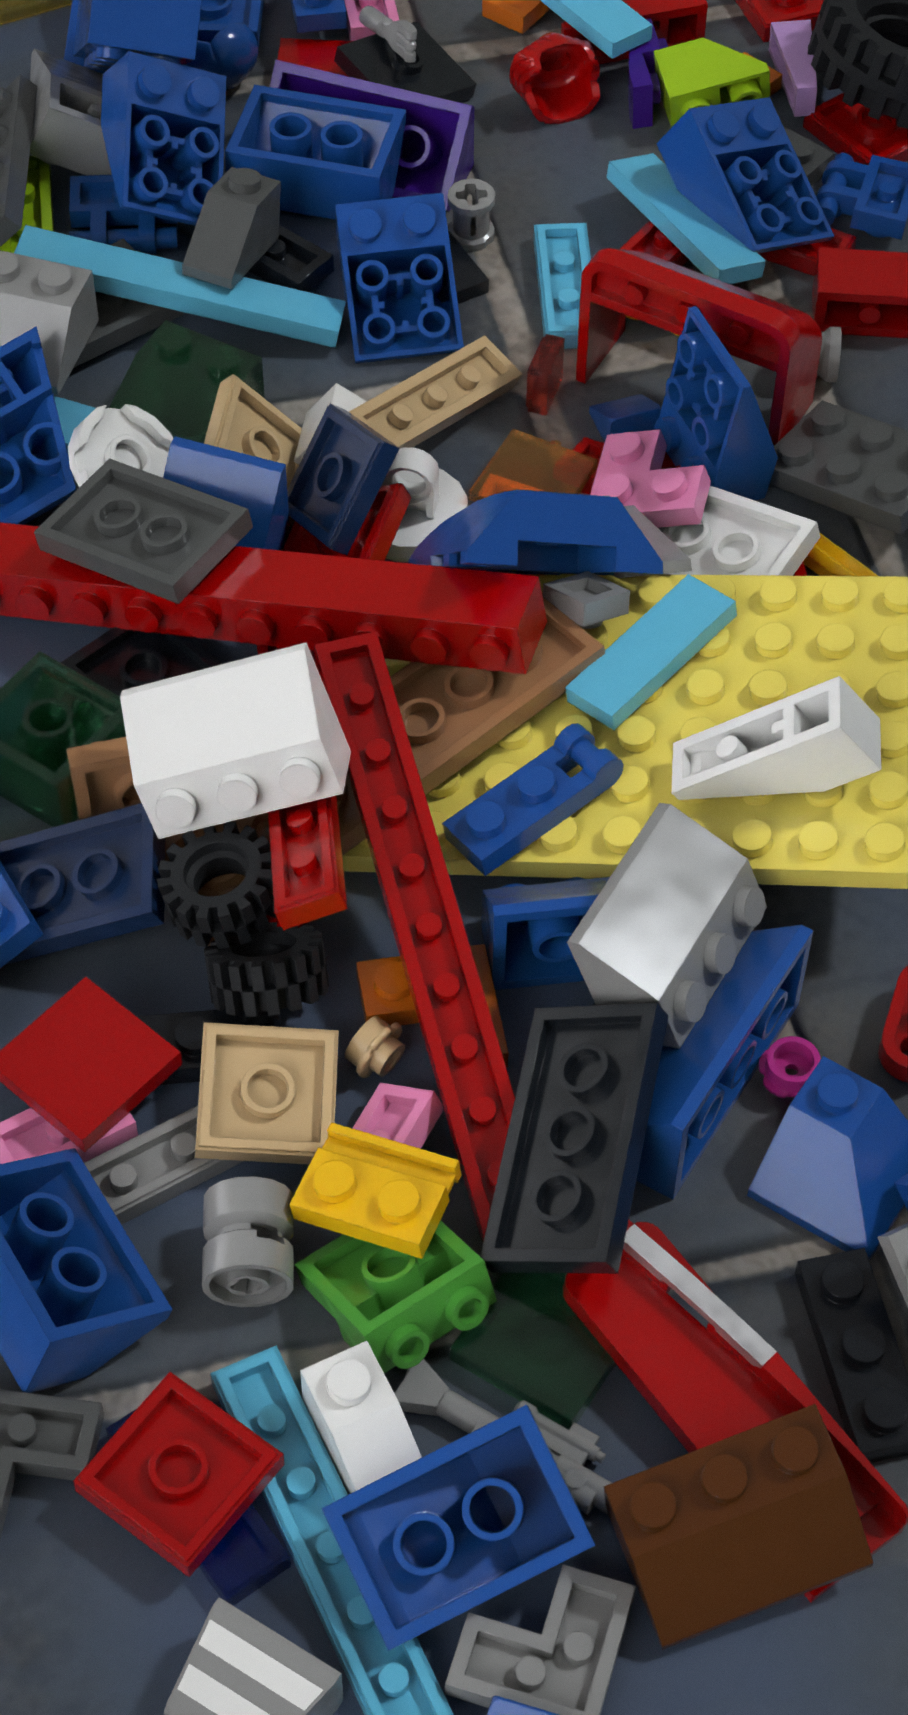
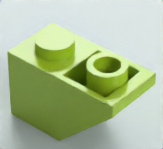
M702 37L653 51L655 72L660 83L661 100L671 128L689 108L770 97V70L766 62Z

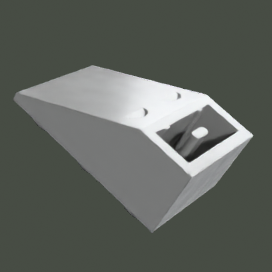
M35 48L31 53L30 81L37 86L30 156L39 158L47 164L58 165L86 176L112 175L101 129L102 73Z

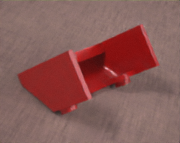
M613 248L599 250L582 272L576 381L586 384L625 331L626 315L681 335L689 307L697 306L730 355L776 372L768 430L773 445H776L800 422L813 403L822 346L821 329L811 316L798 309L644 252Z

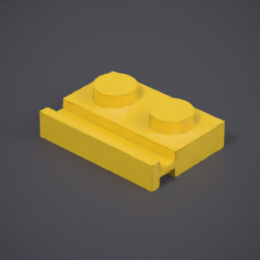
M331 1122L327 1129L328 1137L323 1147H318L289 1204L293 1219L423 1259L450 1201L449 1193L454 1183L458 1184L461 1178L459 1160Z

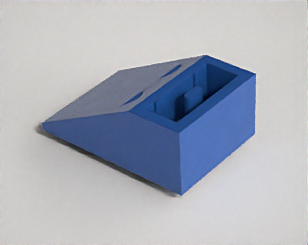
M128 51L103 74L101 129L119 209L196 226L207 192L223 176L226 76Z
M770 97L689 108L656 143L677 190L753 252L763 253L830 241L834 237Z
M443 193L335 204L336 235L355 364L454 353L463 348L464 344ZM442 263L444 264L449 291V300L441 303L437 298L442 288ZM425 276L432 278L430 280H424L426 278Z
M689 307L682 334L677 341V353L670 377L666 381V393L659 418L655 422L654 430H661L667 444L666 452L675 466L705 465L711 480L710 486L752 500L763 499L766 496L778 456L752 386L698 307Z

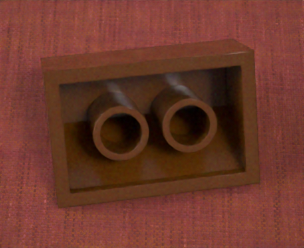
M816 1404L603 1486L607 1513L662 1650L870 1568L874 1564L847 1474Z

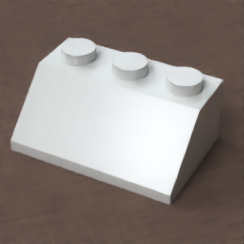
M307 642L136 686L121 692L120 700L133 784L158 839L340 795L344 792L351 750Z

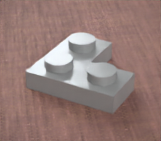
M563 1564L542 1634L468 1612L445 1682V1695L489 1708L493 1696H500L559 1715H601L633 1603L636 1586Z

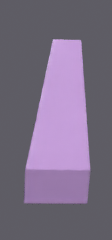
M811 19L771 22L769 53L776 71L783 74L782 86L794 117L808 116L811 113H815L817 95L816 70L811 66L814 55H808V45L812 35Z

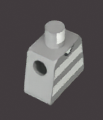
M218 1597L172 1690L163 1714L333 1715L344 1700L342 1673Z

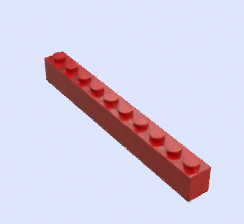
M0 522V616L107 628L116 627L147 633L152 632L277 647H290L307 642L311 651H314L315 644L377 631L385 659L519 674L527 673L547 623L539 576L235 546L177 604L41 551L34 535V531L39 526Z

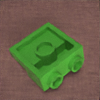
M441 1220L423 1259L342 1234L294 1264L301 1284L336 1319L343 1340L350 1347L367 1341L384 1373L395 1366L401 1369H409L416 1366L425 1358L431 1343L454 1328L461 1331L475 1328L486 1317L489 1306L497 1302L485 1261Z

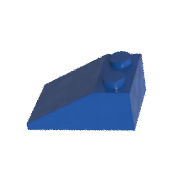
M528 1405L321 1508L388 1651L596 1545Z

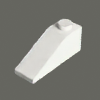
M840 676L674 742L671 793L678 800L825 792L882 770L880 718Z
M367 1341L300 1370L303 1402L348 1495L422 1458L399 1401Z

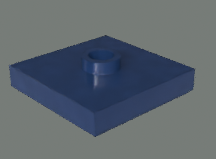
M330 403L287 489L289 516L329 549L347 556L400 448L347 410Z

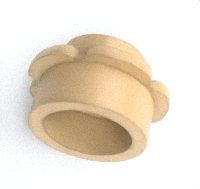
M373 1016L357 1031L346 1049L345 1058L357 1067L356 1072L361 1078L369 1077L373 1071L380 1077H383L397 1064L405 1050V1044L397 1039L402 1033V1026L398 1022L389 1025L379 1016Z

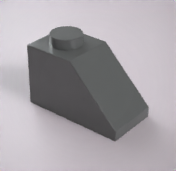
M231 167L207 192L182 264V274L232 289L279 238L281 181L262 176L259 172L250 168Z

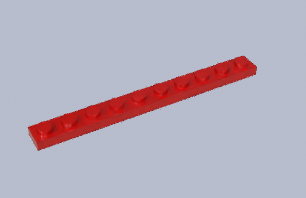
M377 631L315 644L314 654L319 674L351 750L347 771L483 1244L514 1106V1092Z

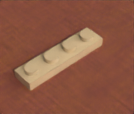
M484 335L349 412L400 449L404 447L413 448L513 389L523 374Z

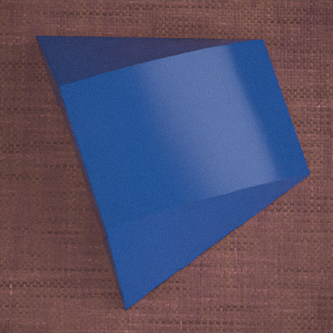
M37 326L0 347L1 523L25 525L66 501L77 490L74 476L70 470L69 455Z
M520 489L494 494L478 500L446 519L418 545L408 560V563L522 575L580 574L587 571L596 575H614L615 572L644 575L663 574V561L618 497Z

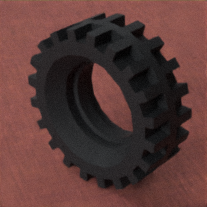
M824 0L808 45V55H814L811 66L816 72L826 73L822 84L828 90L840 89L845 94L842 101L852 107L860 103L869 108L868 116L879 120L883 114L895 118L896 126L908 129V50L901 47H908V0Z

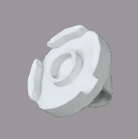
M125 404L121 409L106 408L107 405L99 406L73 430L68 445L70 470L74 476L77 489L109 458L163 478L173 437L155 416L141 408Z
M404 447L399 449L382 484L383 486L403 483L412 497L386 556L387 559L396 562H408L418 545L446 519L468 507V497L459 481L444 470L439 469L436 460L424 450Z

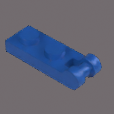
M578 723L571 724L560 732L552 747L444 821L442 825L445 837L468 861L486 876L614 785L623 772L624 764L609 749H598L595 746L594 736ZM577 765H579L582 768V770L573 777H569L566 774L567 772L575 768Z

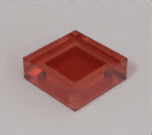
M550 334L542 337L527 370L526 407H528V412L547 416L563 379L565 338Z

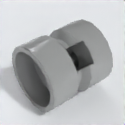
M257 1176L234 1177L212 1185L204 1194L203 1233L204 1238L208 1242L202 1251L203 1292L211 1300L236 1307H261L275 1304L287 1298L294 1290L293 1245L289 1242L294 1236V1219L289 1205L293 1198V1192L286 1185L273 1179Z

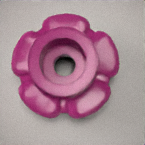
M796 1036L780 1038L760 1057L758 1070L764 1075L763 1085L771 1094L779 1098H795L820 1062L821 1057L817 1048L804 1038ZM785 1069H794L798 1073L796 1075H789Z

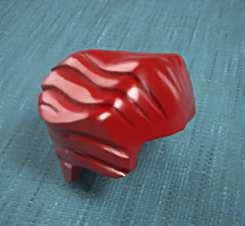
M549 32L523 48L513 57L509 73L510 83L513 89L527 103L539 122L559 124L583 118L592 111L600 99V88L597 82L600 75V65L590 42L587 40Z

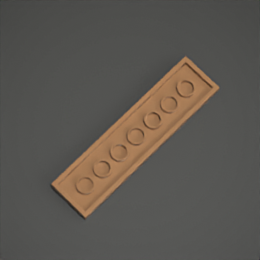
M543 597L547 623L526 674L410 662L390 677L425 795L566 692L565 687L605 654L604 645ZM348 772L343 794L336 795L342 856L366 839ZM268 812L231 821L236 822L240 833L248 825L256 829L258 838L264 835L270 843ZM224 823L215 825L217 832H223ZM203 828L193 831L196 838L205 835ZM185 833L166 837L165 861H170L166 850L172 843L182 849L185 847L182 835ZM240 874L217 876L208 881L198 894L203 896L226 894L239 886L245 876ZM214 937L211 938L208 946H210L212 941H215Z

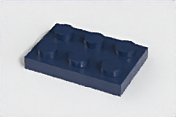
M142 803L0 842V862L43 932L40 938L7 964L164 924L165 903L158 888L157 879L161 878L158 871L160 861H165L166 838L158 839Z

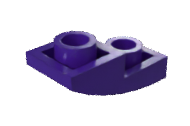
M651 18L646 19L653 25ZM654 26L652 27V40L629 50L628 107L633 129L653 126V104H659L661 101L660 83L655 72L653 51L666 48L668 45L665 38L658 39Z

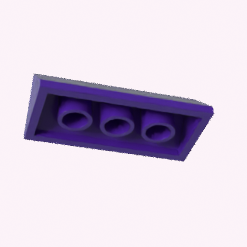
M275 60L269 87L406 109V123L392 198L443 193L445 210H451L448 204L449 188L454 183L467 179L474 166V106Z

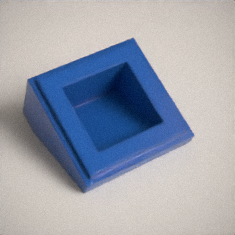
M643 394L589 406V414L604 442L606 436L610 434L654 430L655 422L659 418L661 411L658 403Z

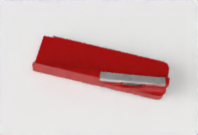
M630 1220L628 1221L618 1274L567 1273L563 1286V1297L567 1304L688 1453L816 1404L847 1474L871 1556L902 1533L908 1523V1508L904 1501L779 1353L713 1293L657 1226L649 1222L633 1223ZM671 1288L709 1322L706 1328L668 1294ZM840 1580L807 1592L804 1595L812 1603Z

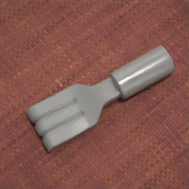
M366 6L361 10L359 19L364 26L380 37L385 38L392 50L398 53L405 62L413 63L416 61V52L414 50L416 49L417 29L407 20L393 21L373 6Z

